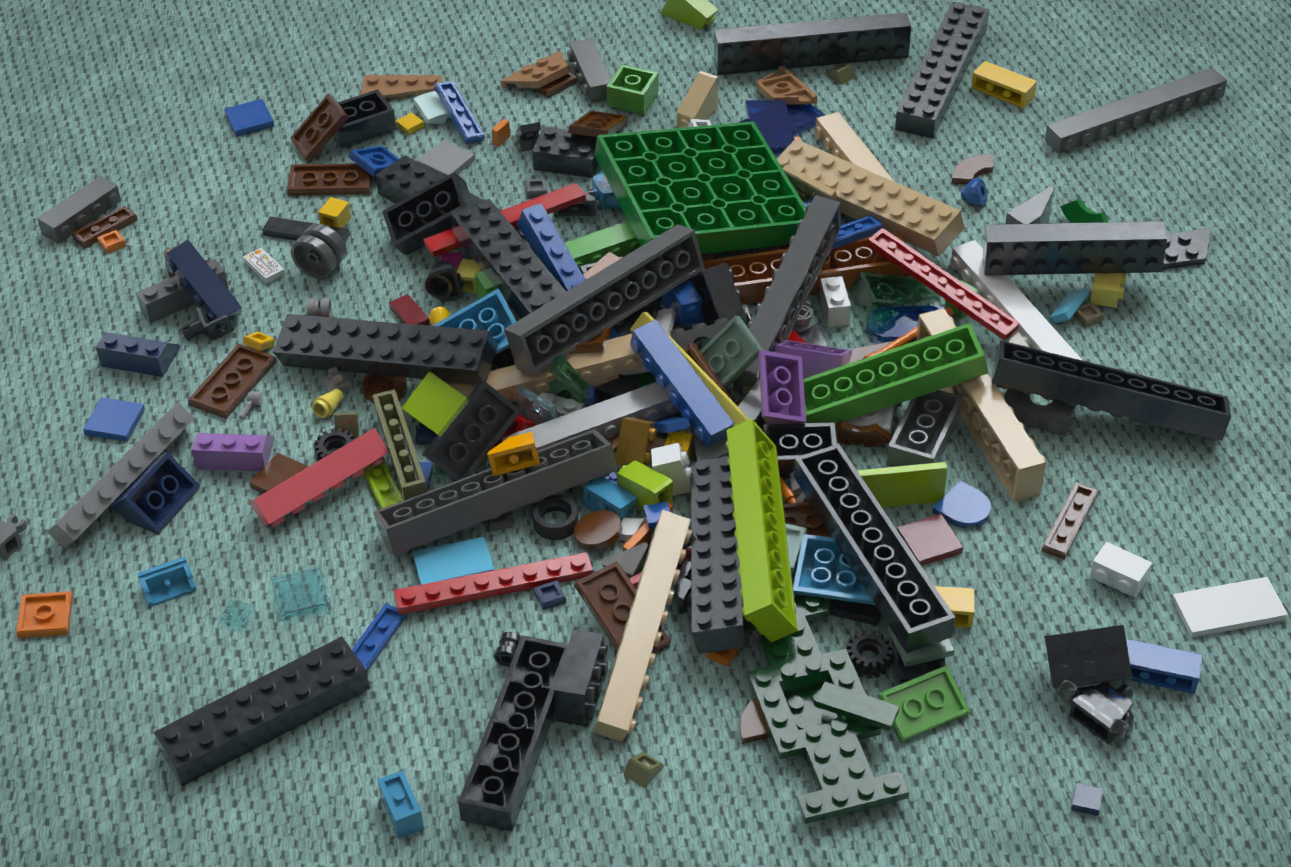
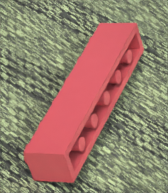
M374 428L249 503L263 526L271 523L272 527L285 521V514L292 512L294 515L305 509L304 503L312 500L314 503L325 497L324 491L332 488L334 491L345 485L344 479L352 476L355 479L365 473L364 467L371 464L375 467L385 461L383 456L389 453V450Z

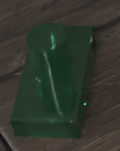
M561 354L553 358L550 373L556 379L549 383L551 392L557 395L567 389L579 403L586 400L590 385Z

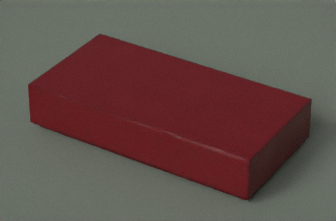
M408 294L389 302V308L403 324H430L429 317Z

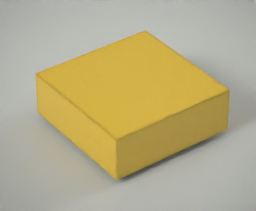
M411 112L396 120V126L407 135H410L423 128L424 121Z
M260 332L249 334L243 338L244 345L260 352L273 347L275 343L274 338Z

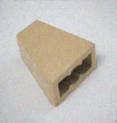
M703 71L698 73L677 111V128L688 127L690 119L708 120L718 109V76Z

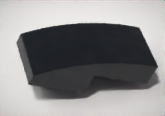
M688 558L685 559L681 567L677 584L678 611L681 614H684L688 606L692 607V560Z

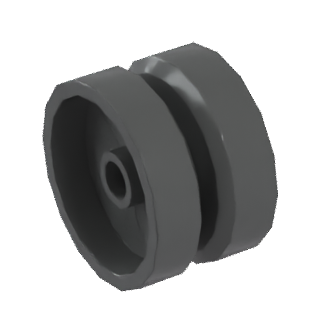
M313 224L296 240L290 252L295 265L304 274L316 279H326L335 270L336 266L345 259L347 249L343 239L336 231L326 225Z

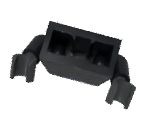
M1068 680L1062 682L1057 692L1065 694L1064 699L1066 701L1072 700L1069 716L1109 745L1116 735L1123 739L1124 736L1132 733L1134 715L1131 712L1133 703L1130 698L1133 696V692L1130 687L1122 684L1115 689L1108 683L1101 682L1096 686L1077 688L1075 684Z

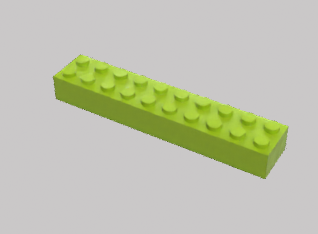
M751 418L727 430L728 441H726V446L729 450L728 464L731 469L729 480L733 490L731 499L734 503L733 518L736 522L734 533L738 541L736 553L740 562L738 573L742 583L740 593L744 603V607H742L743 616L747 621H751L761 635H764L770 642L797 632L798 627L776 445Z

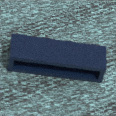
M188 239L166 253V268L170 273H175L179 278L178 281L181 287L192 294L193 302L197 307L203 308L209 322L224 315H227L231 321L240 315L242 306ZM220 323L217 327L221 328L225 323Z

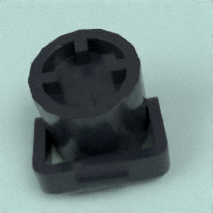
M440 261L433 265L425 281V289L432 297L444 302L461 298L463 296L462 287L464 284L455 265L446 261ZM455 286L458 292L451 293Z

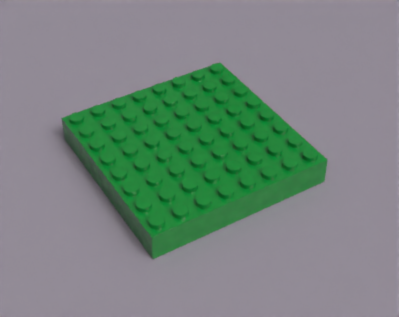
M754 121L597 136L595 157L641 246L677 224L695 230L701 254L787 245L791 237L796 235L800 219L805 217L806 207Z

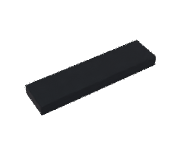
M270 216L262 231L263 235L297 240L308 227L315 223ZM328 226L340 235L344 243L347 241L350 235L349 229Z

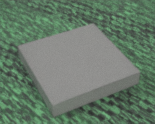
M442 140L418 159L417 162L442 177H446L453 172L456 174L460 173L475 160V154Z

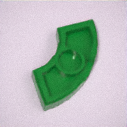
M1081 199L1060 206L1070 223H1109L1105 212L1091 211L1083 204Z

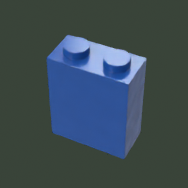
M690 278L663 294L665 309L674 308L676 312L674 325L692 327L702 323V298Z

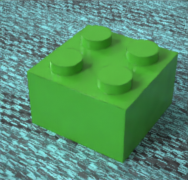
M621 64L607 85V106L645 114L659 92L658 72Z

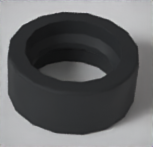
M551 495L535 504L533 508V527L538 535L549 540H562L574 533L575 526L578 523V507L573 500L562 495ZM552 511L565 512L570 516L566 521L557 524L547 523L541 519L546 513Z

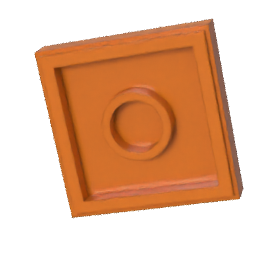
M72 591L22 595L16 630L17 638L68 635L73 603Z

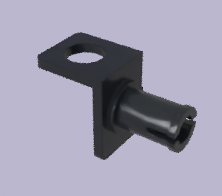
M200 307L196 308L199 320L180 327L186 340L203 332L208 333L211 340H214L234 331V327L227 315L208 323ZM218 324H227L223 330H215Z

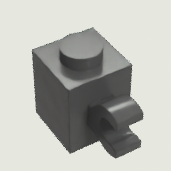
M16 514L10 515L7 518V523L0 519V558L4 560L23 545L19 533L27 528V524L24 519L17 523Z

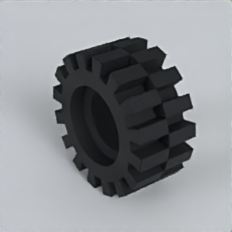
M338 428V432H335V429H330L331 433L324 431L323 436L319 434L317 436L318 440L314 441L316 461L318 462L333 453L329 451L330 449L341 448L355 440L354 435L350 434L348 430L343 433V429Z
M864 630L862 635L857 632L854 634V638L851 636L849 643L847 642L846 650L856 672L858 671L859 677L863 678V675L867 674V679H871L872 674H874L878 678L880 673L884 675L887 673V669H890L893 646L892 643L889 644L890 640L888 638L883 639L884 634L882 633L876 636V631L871 630V634H867V630ZM869 650L876 652L879 656L865 658L859 653Z

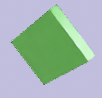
M947 665L877 695L879 700L900 706L899 713L892 727L900 743L970 713Z

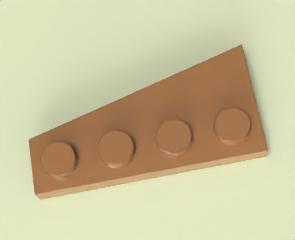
M364 75L361 94L378 89L384 98L397 97V99H403L413 94L417 97L435 91V83H442L443 79L442 75Z

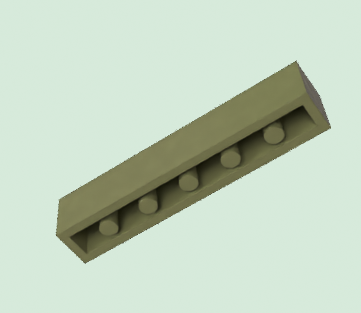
M395 389L374 394L373 400L376 415L386 447L389 450L390 460L403 500L427 492L426 481Z

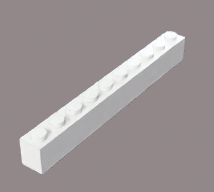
M975 240L953 247L950 259L952 268L961 274L964 282H968L969 285L980 290V296L1020 323L1017 330L1030 348L1082 360L1007 275L984 276L983 249Z

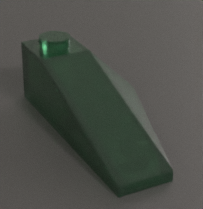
M859 272L849 291L856 306L869 308L892 307L941 297L915 278Z

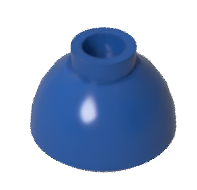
M980 177L971 180L965 188L961 189L962 200L968 201L974 206H984L987 202L985 182Z

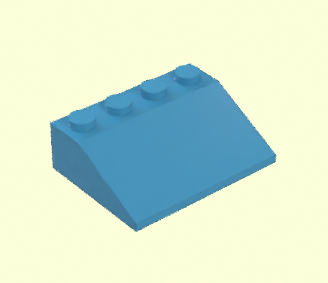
M498 288L433 326L490 331L498 344L496 354L510 347L504 329L517 322Z
M803 534L793 594L875 605L833 538Z

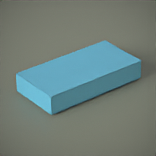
M1082 288L1069 292L1050 315V321L1056 324L1069 320L1088 296L1087 290Z

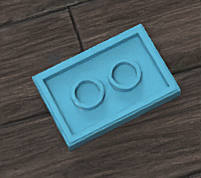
M484 537L412 551L420 585L494 570Z

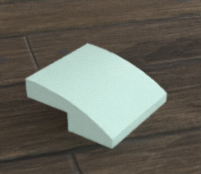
M436 91L422 94L413 99V103L427 123L445 124L447 117H450Z

